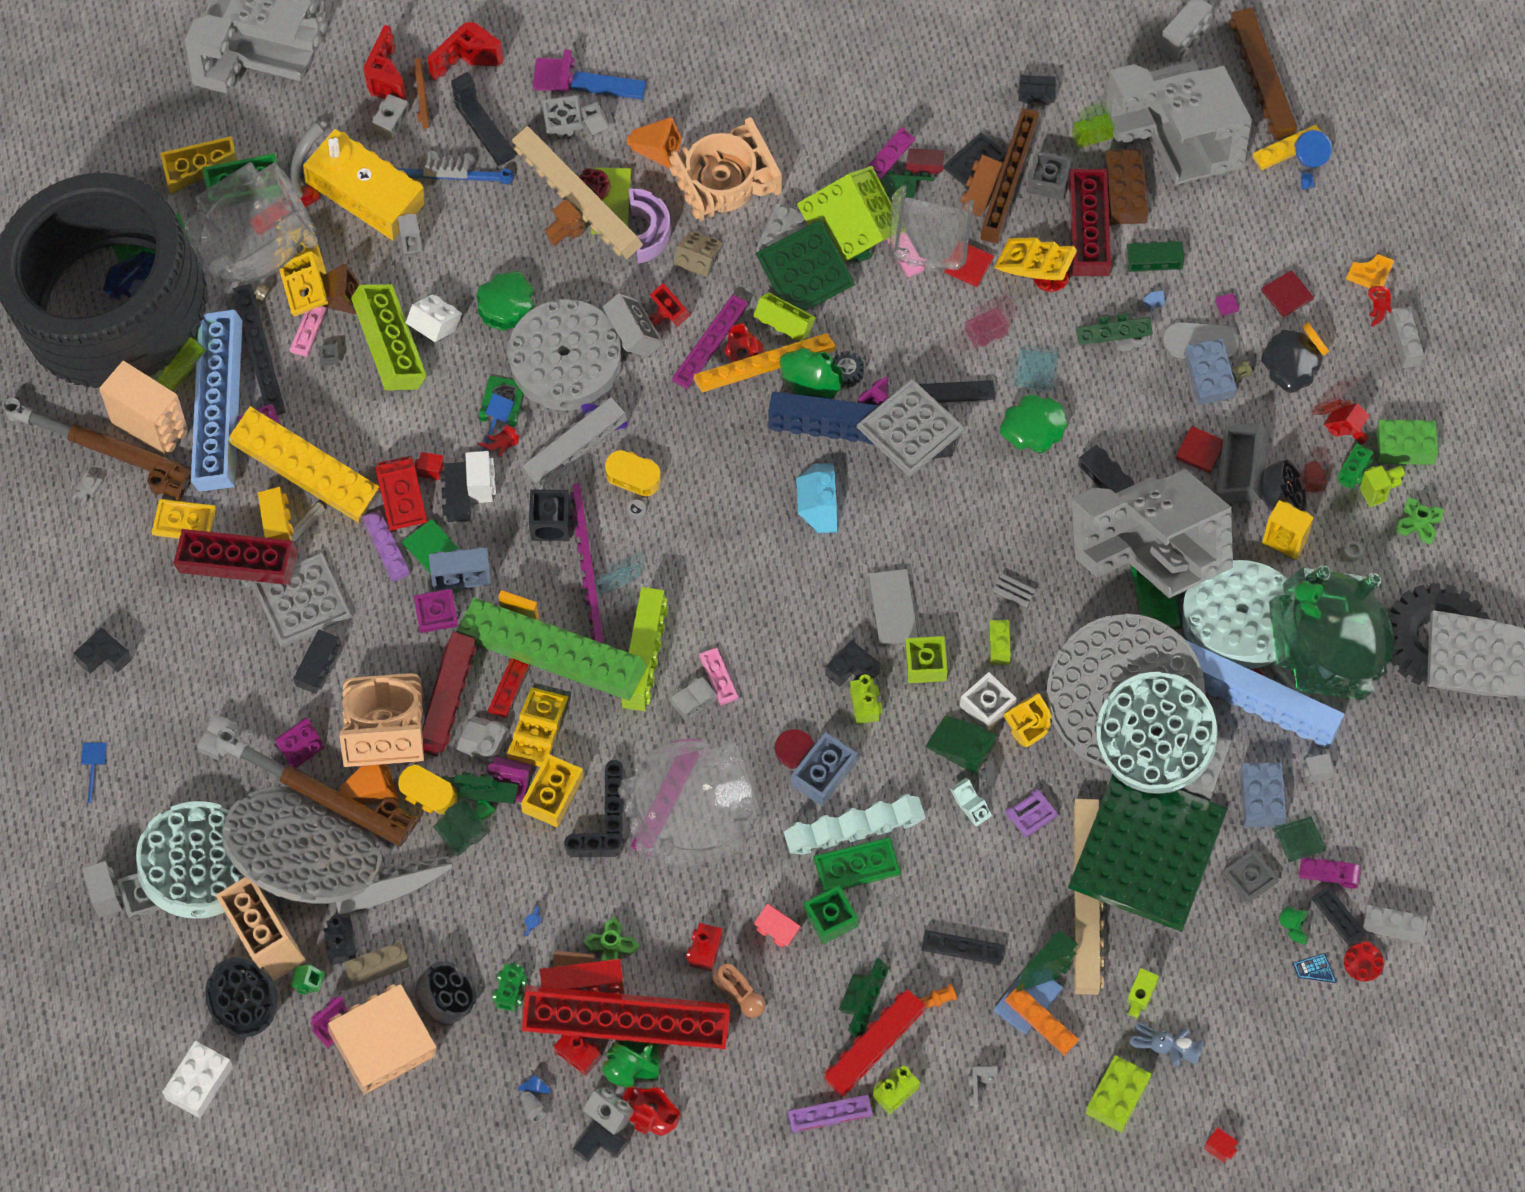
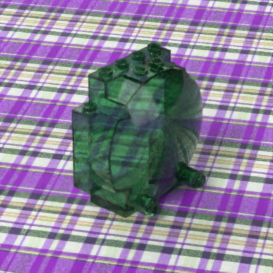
M1323 565L1316 569L1303 567L1283 582L1284 594H1278L1269 601L1277 666L1294 669L1297 690L1305 691V693H1321L1323 696L1355 698V700H1364L1374 692L1373 681L1379 680L1380 677L1387 673L1386 665L1389 663L1394 649V632L1389 615L1383 604L1378 602L1372 593L1381 583V578L1378 574L1370 573L1365 577L1333 572L1328 566ZM1308 581L1313 585L1320 584L1323 586L1322 596L1316 603L1319 611H1321L1319 619L1305 614L1304 610L1301 609V602L1294 595L1295 587L1299 582Z

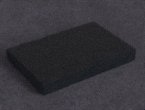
M981 132L943 166V169L968 189L966 183L969 176L974 174L972 167L975 160H979L984 155L1002 163L1007 153Z

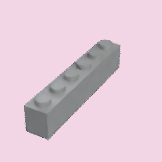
M612 397L608 400H603L598 405V408L586 413L580 422L572 424L567 432L563 435H558L553 443L549 446H544L535 457L527 459L522 466L524 473L538 489L626 422L625 412Z

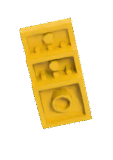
M1037 237L1009 238L994 268L1006 273L1029 278L1063 280L1077 250L1074 246H1058L1056 242H1040Z
M531 687L520 712L519 721L513 733V740L507 752V758L540 767L546 755L551 753L569 697Z

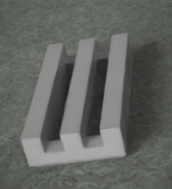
M1001 574L1000 579L993 588V592L1028 608L1036 593L1035 589L1004 574ZM1001 586V587H1003V588H1005V589H1007V590H1009V591H1011V592H1013V593H1015V594H1018V595H1020V596L1026 598L1027 601H1026V600H1023V599H1021V598H1019V597H1017V596H1015V595H1013V594H1011V593H1009V592H1007V591H1005V590H1003V589H1001V588H999V587Z

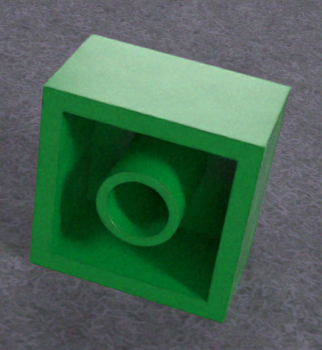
M840 885L804 902V913L822 945L858 927V917Z

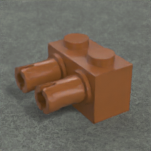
M565 199L552 210L556 221L548 226L544 232L547 234L548 240L555 247L565 237H570L572 240L580 237L587 228L580 213Z

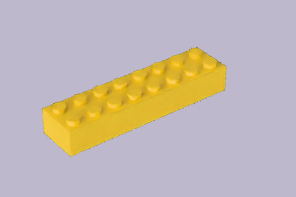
M251 406L229 436L230 444L358 523L379 494L380 486Z

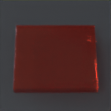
M1331 398L1315 405V410L1311 412L1313 415H1326L1351 404V401L1342 400V398Z

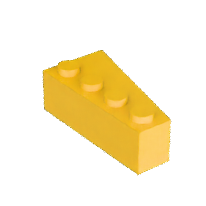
M232 136L160 153L170 194L205 178L203 167L238 160Z

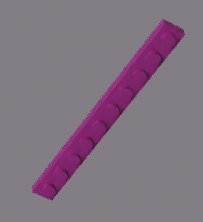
M580 483L572 484L573 492H570L571 503H575V509H572L573 520L578 521V525L575 526L576 537H580L581 541L577 543L578 554L583 555V560H580L581 571H585L586 577H582L584 589L588 588V594H585L586 606L590 605L591 611L587 612L588 621L593 623L590 635L592 640L604 644Z

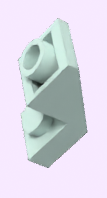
M965 778L950 788L957 804L975 826H978L992 816L985 800L977 796L969 779Z

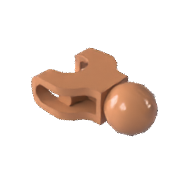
M724 964L713 974V985L737 1006L740 1004L744 1015L756 1018L763 1014L766 1006L765 1000L760 994L752 992L754 989L734 966Z

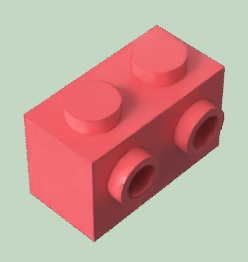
M770 904L765 906L754 923L758 926L756 929L764 936H767V934L774 937L773 942L782 948L784 945L790 947L803 927Z

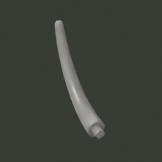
M323 120L318 124L314 122L309 127L294 152L291 164V182L297 198L303 197L300 184L301 167L311 146L324 134L323 129L327 125Z

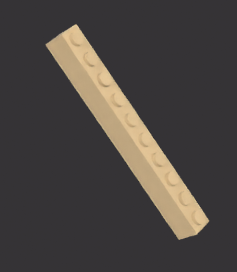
M528 126L511 140L515 145L513 149L520 157L524 155L526 163L530 167L535 166L537 168L535 171L541 178L545 176L548 179L546 183L552 189L556 188L558 190L557 194L563 200L567 199L580 212L585 223L587 221L591 223L590 227L596 234L599 232L602 234L601 239L607 245L611 244L613 246L612 250L619 257L622 255L627 260L643 246L639 238Z
M1075 799L1074 870L1099 810V799ZM1074 891V941L1078 943V947L1075 951L1077 956L1074 959V994L1099 995L1100 988L1104 987V976H1100V969L1104 967V957H1100V950H1103L1104 944L1103 938H1100V931H1103V919H1100V912H1103V902Z

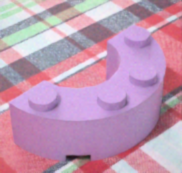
M629 189L631 215L639 216L650 224L646 232L637 236L643 244L636 251L638 263H643L657 257L666 248L670 239V216L664 202L660 198L658 199L653 196L651 192L642 189Z

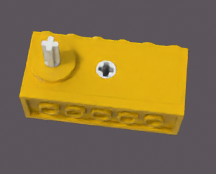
M334 129L303 165L305 182L391 240H394L400 233L398 217L404 214H417L424 205L423 186L419 181L412 180L402 170L398 171L390 162L383 161L375 152L368 151L360 142L353 141L343 131L339 132Z

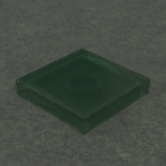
M1311 816L1274 827V833L1288 862L1326 851L1324 841Z

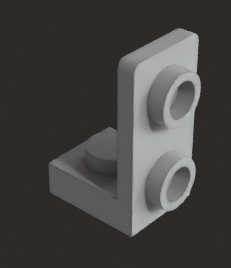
M972 1067V1074H968V1086H972V1094H969V1106H973V1112L978 1111L977 1081H981L984 1084L997 1081V1067Z

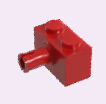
M664 283L650 294V297L658 305V310L649 316L654 327L665 317L669 318L678 327L691 316Z
M1358 403L1335 407L1323 425L1333 436L1351 435L1361 445L1369 438L1361 428L1370 415Z
M699 923L698 929L694 928L691 938L694 943L692 947L688 948L686 959H689V966L713 972L723 937V928Z
M562 1035L553 1046L554 1052L584 1076H587L601 1060L600 1048L592 1042L590 1044L584 1040L585 1037Z

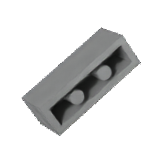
M1410 306L1392 309L1389 323L1402 368L1421 366L1424 353Z
M1367 905L1364 912L1362 929L1368 933L1422 943L1428 916Z

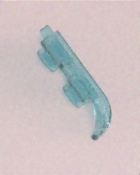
M638 561L629 567L618 568L615 573L601 575L596 580V583L600 584L602 589L599 591L600 595L635 581L641 574V563ZM637 568L636 574L630 578L629 572ZM618 579L620 583L613 585L612 582Z

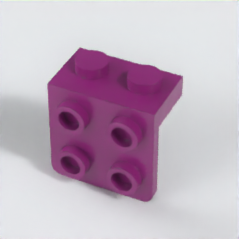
M564 49L563 59H536L533 78L534 90L569 92V83L573 82L571 68H574L575 57H572L571 50Z
M342 996L338 998L333 997L326 1004L328 1007L322 1012L320 1010L311 1017V1031L327 1049L334 1044L328 1030V1023L331 1022L330 1019L335 1015H344L349 1012L345 1007Z

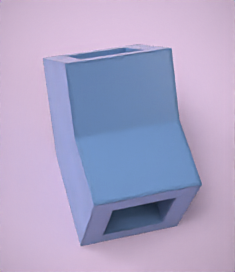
M1163 291L1151 292L1143 299V305L1150 311L1156 307L1164 306L1165 303Z

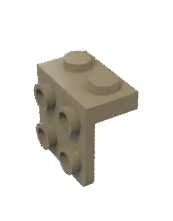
M691 231L677 246L673 265L708 277L713 258L722 249L723 243L716 238H709L699 232Z

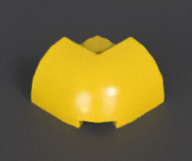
M1039 693L1024 699L1003 714L1012 729L1010 732L1023 747H1029L1048 733L1050 718L1052 717Z

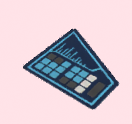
M1325 953L1293 963L1298 978L1337 983Z

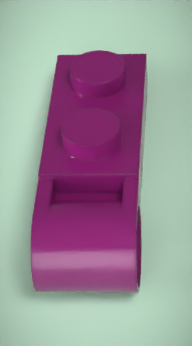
M1301 857L1298 876L1301 879L1340 883L1342 887L1356 889L1359 884L1361 867L1352 863Z

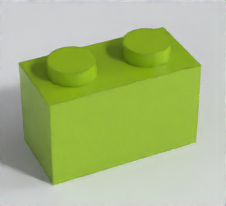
M989 620L990 665H1009L1011 657L1009 620Z

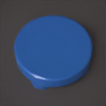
M1311 130L1305 132L1294 143L1296 156L1304 167H1319L1325 164L1331 156V142L1320 131Z

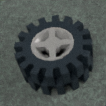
M844 351L840 352V356L836 354L835 359L833 358L834 363L841 368L844 377L841 387H844V384H847V388H850V384L853 387L856 386V382L860 383L861 378H863V360L861 361L860 356L856 357L854 352L850 355V351H847L846 355H844Z

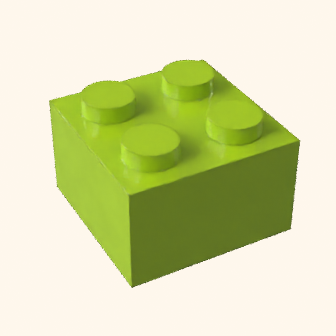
M945 637L905 638L908 683L947 681Z

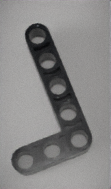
M465 72L452 79L453 100L457 110L496 164L501 166L514 159L513 149L477 101L475 83L469 72Z
M610 760L605 766L604 833L568 835L565 838L564 844L566 853L570 857H616L622 853L624 774L620 761ZM613 769L619 770V772L616 774L610 773V771ZM614 787L619 789L617 792L609 791ZM612 806H617V807H619V808H618L617 810H615V811H612V810L609 809V808L612 807ZM616 824L618 828L610 829L609 826ZM577 843L578 847L570 848L569 845ZM591 843L598 844L596 848L589 847ZM611 843L618 844L616 848L609 847Z

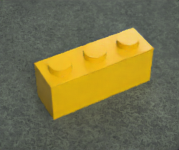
M280 487L258 492L265 538L292 540L291 535H294L292 524H289L291 513L289 508L286 507L289 504L287 494H283Z

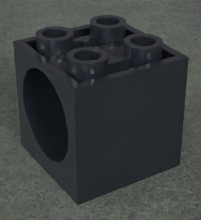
M530 489L529 530L531 541H569L571 511L569 490Z

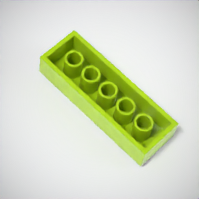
M359 285L351 300L385 391L419 389L427 376L393 285Z
M641 587L628 653L641 657L647 668L630 701L621 698L622 708L645 711L646 705L651 703L652 694H650L651 687H654L655 682L654 670H657L658 667L657 655L661 651L662 641L660 640L665 630L664 617L667 618L668 598H665L664 590Z

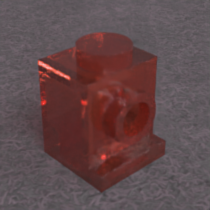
M1317 461L1306 463L1303 470L1306 492L1325 491L1327 479H1325V470L1321 469V463Z

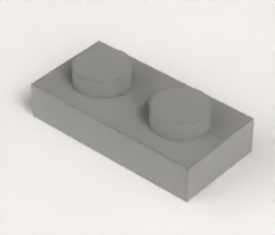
M1162 543L1151 546L1150 553L1171 573L1188 570L1189 564L1170 545Z

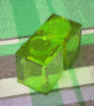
M1108 113L1092 117V121L1088 118L1074 122L1072 136L1079 149L1111 140L1114 127Z

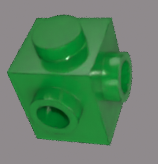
M311 965L295 967L289 986L297 989L296 992L303 995L319 992L325 972Z

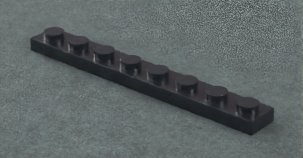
M247 284L235 287L233 291L264 406L272 404L277 415L284 414L286 411L252 286Z

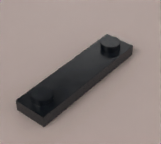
M994 380L919 384L938 403L995 400Z
M925 930L921 951L1001 966L1004 945Z

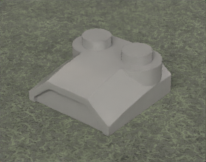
M473 716L460 737L457 750L493 764L494 758L499 753L509 733V729L498 721L491 722Z
M138 873L116 880L128 918L138 917L161 909L145 894L139 882Z

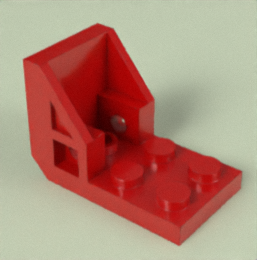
M475 22L463 23L427 57L430 77L435 81L439 77H443L452 65L454 66L458 63L460 58L470 66H499L504 62L501 41Z
M384 24L363 66L366 87L372 96L386 99L388 94L406 101L403 79L391 60L388 59L395 51L394 35L392 34L391 26Z
M412 455L374 463L389 530L427 523Z

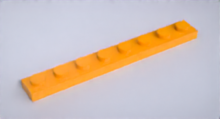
M828 333L694 374V381L703 393L779 369L780 356L786 352L806 348L812 352L830 353L835 351L836 345Z

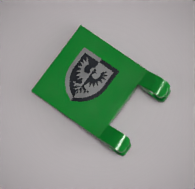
M489 376L479 410V421L486 422L488 415L485 413L491 397L495 393L514 401L508 417V424L515 427L523 392L513 379Z

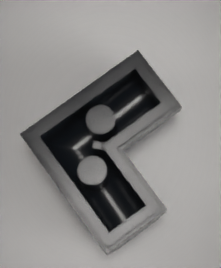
M594 1120L572 1148V1152L588 1163L600 1147L618 1158L630 1141L619 1133L612 1134Z

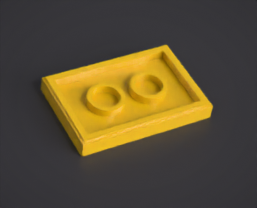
M159 499L151 533L155 536L180 538L182 529L211 532L216 506Z

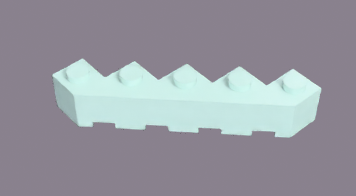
M905 794L900 796L899 800L893 804L878 801L865 811L850 808L838 818L829 817V815L820 816L811 825L802 824V822L793 823L789 829L784 831L790 853L804 855L811 853L812 848L822 847L827 849L838 846V843L841 841L849 840L854 842L866 839L865 836L868 834L876 833L881 835L893 832V828L903 825L904 829L912 827L924 820L925 815L919 797Z

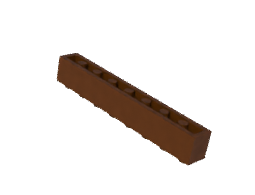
M1247 8L1231 13V19L1228 21L1229 28L1234 31L1235 44L1240 47V58L1244 59L1246 74H1250L1251 87L1256 90V101L1258 104H1261L1262 117L1268 123V133L1272 134L1274 140L1290 137L1295 134L1297 125L1253 8Z
M1025 108L1021 109L981 229V240L999 244L1038 126L1040 112Z

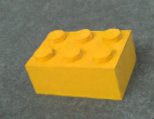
M1279 500L1268 518L1262 544L1297 560L1307 543L1314 517L1306 511L1294 508L1290 503Z
M547 754L521 802L522 813L558 828L584 779L583 769Z

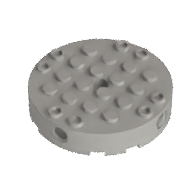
M562 299L541 304L522 317L511 334L508 345V359L512 377L528 399L549 409L576 410L580 409L581 405L586 403L592 404L593 401L600 397L602 398L613 387L612 385L621 370L622 351L619 335L605 313L597 307L582 301Z

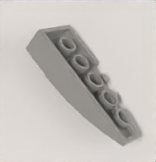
M449 856L426 859L421 864L413 861L405 862L402 867H393V864L385 865V869L378 870L373 883L362 893L347 900L335 902L338 914H351L355 910L371 909L375 905L399 898L426 885L452 868Z

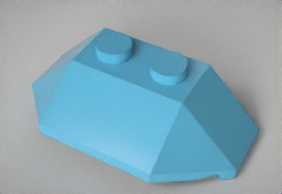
M813 464L796 478L798 514L817 533L837 532V505L834 464Z

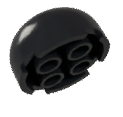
M1288 459L1271 464L1265 469L1261 477L1262 500L1271 512L1279 500L1290 503L1300 511L1307 510L1305 489L1302 490L1301 482L1298 479L1301 475L1295 465Z
M441 961L431 965L421 974L415 989L416 1000L422 1012L431 1020L442 1024L460 1021L471 1012L473 1005L476 1003V990L472 980L467 974L464 976L463 973L455 968L457 965L450 962Z

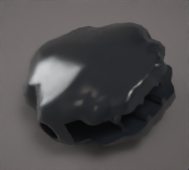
M1282 330L1279 334L1273 336L1261 357V362L1269 371L1270 380L1288 393H1296L1300 389L1310 386L1313 383L1314 374L1321 367V359L1314 349V343L1305 333L1294 330Z

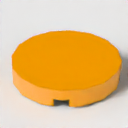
M1309 322L1304 324L1303 329L1321 354L1326 355L1330 351Z

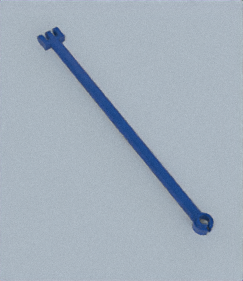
M303 168V170H302V171H303V173H302V178H305L304 168ZM395 168L398 171H404L409 178L500 181L503 184H510L514 180V174L509 169H503L500 172L468 171V178L463 179L424 176L423 169Z

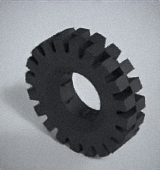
M1430 583L1429 589H1426L1423 584L1415 587L1413 593L1408 590L1402 594L1400 601L1396 600L1387 617L1383 638H1385V652L1390 653L1388 659L1393 667L1399 666L1398 672L1406 678L1408 675H1411L1413 677L1411 682L1421 685L1422 681L1427 682L1429 650L1422 646L1417 635L1420 631L1418 628L1430 622V613L1433 610L1490 620L1487 612L1481 613L1483 606L1476 599L1471 602L1469 600L1471 594L1462 590L1458 594L1455 593V586L1447 584L1445 589H1441L1440 583Z

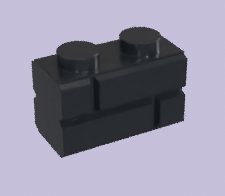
M1020 75L1018 101H1022L1025 104L1040 102L1043 105L1055 102L1056 77Z

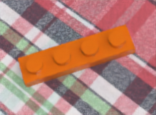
M1015 988L1005 998V1002L1064 1056L1078 1043L1079 1039L1025 990L1018 991Z

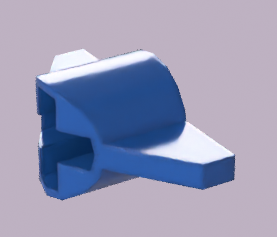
M1301 171L1302 190L1314 188L1313 175Z
M536 906L534 912L525 918L527 926L525 936L529 935L532 928L542 923V917L539 915V906Z
M532 1076L527 1082L518 1087V1091H531L534 1094L550 1093L551 1091L537 1076Z

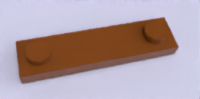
M414 58L415 66H411L412 75L417 80L420 111L417 112L418 123L422 122V129H426L430 126L422 60Z

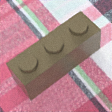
M401 941L344 962L352 988L410 967Z

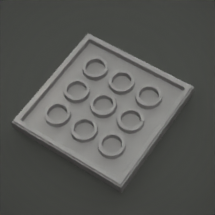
M913 379L908 381L857 424V428L909 477L965 431V427Z
M323 553L295 563L290 585L251 582L281 648L317 633L318 629L325 630L352 618Z

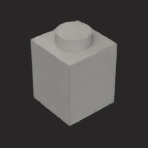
M598 102L581 109L584 121L592 135L609 128L606 117Z
M1329 753L1305 759L1302 773L1304 777H1307L1309 783L1332 778L1334 769Z

